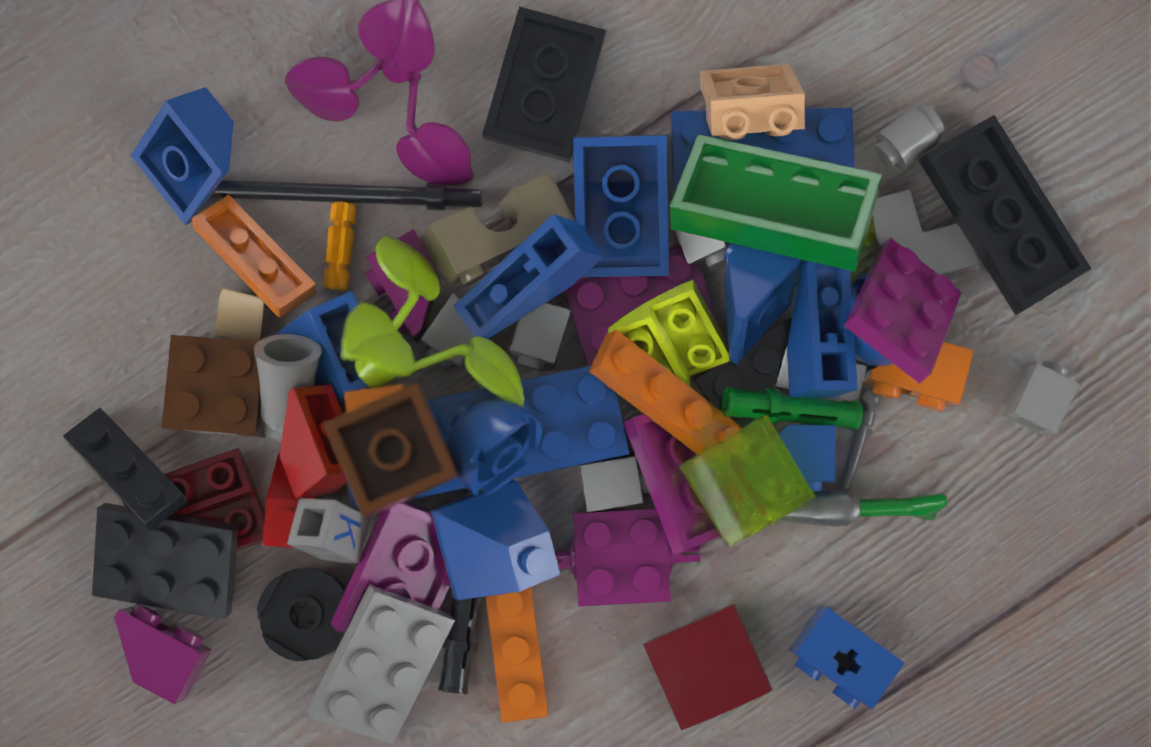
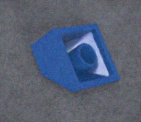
M207 87L166 100L131 154V157L185 225L192 223V218L200 212L229 171L234 122Z
M733 243L728 247L724 255V260L727 261L724 286L729 360L735 365L745 357L791 306L801 259Z
M511 480L493 493L486 494L484 491H480L479 495L473 494L430 510L454 599L463 600L520 592L560 575L549 530L516 480Z

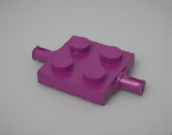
M656 508L573 513L574 538L570 551H554L556 559L562 560L557 562L559 570H572V574L577 582L578 607L671 601L670 574L673 563L701 562V554L699 553L682 554L683 552L673 554ZM700 545L685 552L700 551Z

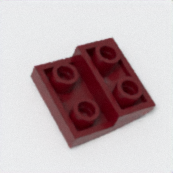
M239 448L165 473L187 500V503L173 514L239 525L236 552L263 543L265 513Z
M734 603L694 619L687 625L650 639L643 644L681 731L744 705L773 690Z

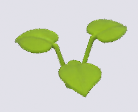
M388 235L382 237L376 244L378 263L395 284L408 290V299L393 322L382 310L371 304L361 303L351 311L346 322L342 358L356 360L355 368L360 378L368 386L378 388L385 387L397 375L408 378L419 369L454 356L462 355L466 357L465 365L468 371L481 385L504 400L524 407L522 383L515 365L504 350L486 338L475 336L470 340L469 346L461 344L414 362L411 347L397 330L418 301L419 295L430 301L438 297L440 292L439 279L429 261L414 247Z

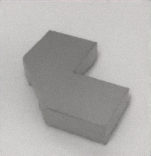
M910 189L876 198L870 228L877 248H880L891 237L901 246L911 249L919 260L939 275L965 270L979 264L975 250L958 223L922 232Z

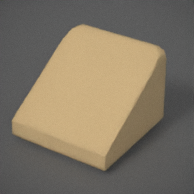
M221 288L215 336L232 340L259 342L263 338L270 308L258 296Z

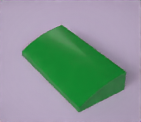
M698 134L670 205L671 229L856 272L873 214L882 174Z

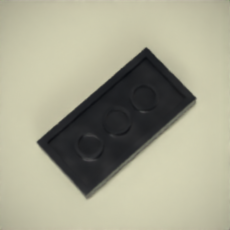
M995 115L934 148L918 159L1015 315L1025 311L1092 269Z

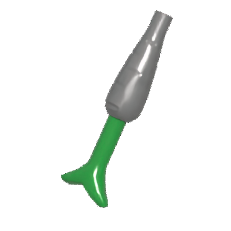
M846 489L808 492L770 500L747 501V509L750 519H773L807 525L843 527L854 524L860 517L914 516L931 521L936 519L937 512L947 506L948 498L945 494L941 493L936 495H917L908 498L859 499V496L854 492Z

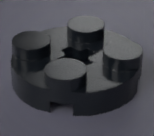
M313 567L292 569L275 577L264 589L257 607L260 628L263 632L262 636L269 648L279 656L297 662L315 660L337 649L345 633L336 631L331 621L346 591L343 584L332 574ZM309 601L315 606L313 613L317 615V620L315 623L307 622L302 627L296 623L298 615L293 610L296 604L305 606Z

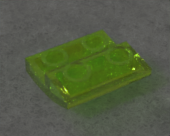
M768 416L759 417L724 441H717L679 466L727 546H732L750 537L816 497Z

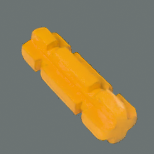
M334 202L331 205L330 220L333 226H330L328 229L325 257L328 269H324L323 286L330 291L342 292L347 291L349 288L350 273H348L347 267H351L355 232L351 229V225H355L357 213L356 207L351 203Z

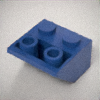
M352 291L306 311L274 334L301 335L319 344L321 356L314 386L332 385L339 406L345 404L344 392L372 388L358 375L355 368L356 360L342 358L343 336L347 319L351 311L361 304L359 298Z

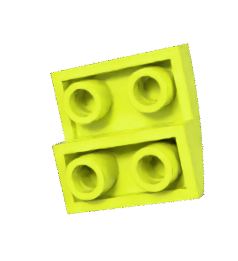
M694 280L681 284L649 300L608 328V334L617 329L688 386H690V376L730 361L728 343Z

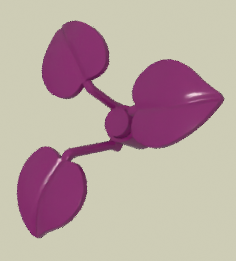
M387 0L374 5L363 14L358 25L359 37L366 50L376 57L377 60L358 79L350 81V75L346 66L342 62L329 57L305 59L294 65L287 73L285 85H287L288 91L312 114L328 121H344L352 117L359 107V98L354 90L360 89L380 70L383 71L384 76L394 83L408 81L410 84L406 130L410 135L400 138L396 145V151L402 164L413 175L430 183L458 185L473 179L471 154L466 142L457 131L437 122H427L419 128L415 124L418 83L422 78L419 72L430 65L435 54L431 26L419 0Z

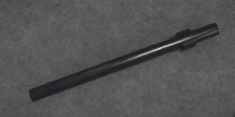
M222 180L210 196L211 198H224L230 195L233 199L426 205L427 210L445 211L446 206L482 207V189L447 188L446 183H427V187Z

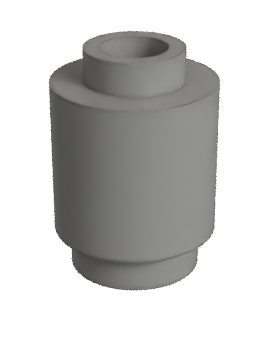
M922 104L917 109L911 107L876 134L878 144L875 146V151L881 161L889 168L895 165L897 168L904 170L939 143V137L945 133L944 125L939 116L929 106Z

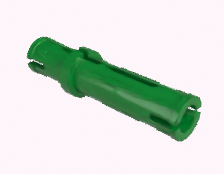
M726 387L721 401V411L724 417L761 419L763 424L774 425L777 421L809 425H832L858 430L863 418V407L858 400L790 398L789 394L779 393L777 388L769 387L765 388L764 391Z

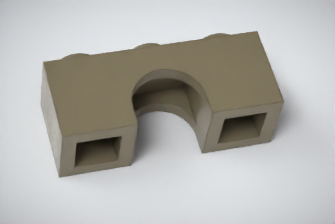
M550 172L510 189L500 202L499 206L506 217L508 231L495 232L484 227L471 206L435 221L428 226L420 239L445 287L459 281L465 287L484 278L488 274L486 269L502 262L553 214L575 221Z

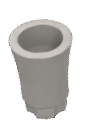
M295 334L268 336L257 342L254 347L259 373L260 416L263 420V432L266 437L274 438L278 442H282L288 393L293 388L314 386L321 356V347L317 342L305 336Z

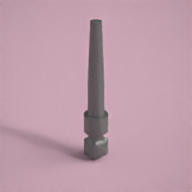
M867 389L863 392L861 399L863 418L858 430H855L840 489L849 491L869 427H873L876 413L873 412L874 408L879 406L881 394L872 393L873 389Z

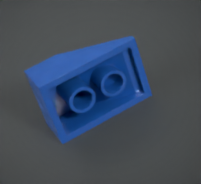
M668 134L574 137L575 221L581 225L603 255V258L582 277L669 276Z

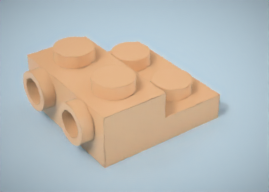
M790 64L700 71L701 90L706 102V121L712 136H719L725 140H738L744 138L748 133L764 132L769 136H785L790 134L792 130L805 129V93Z

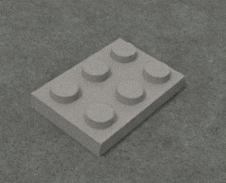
M369 584L306 710L311 719L394 744L455 622L453 617L444 611Z

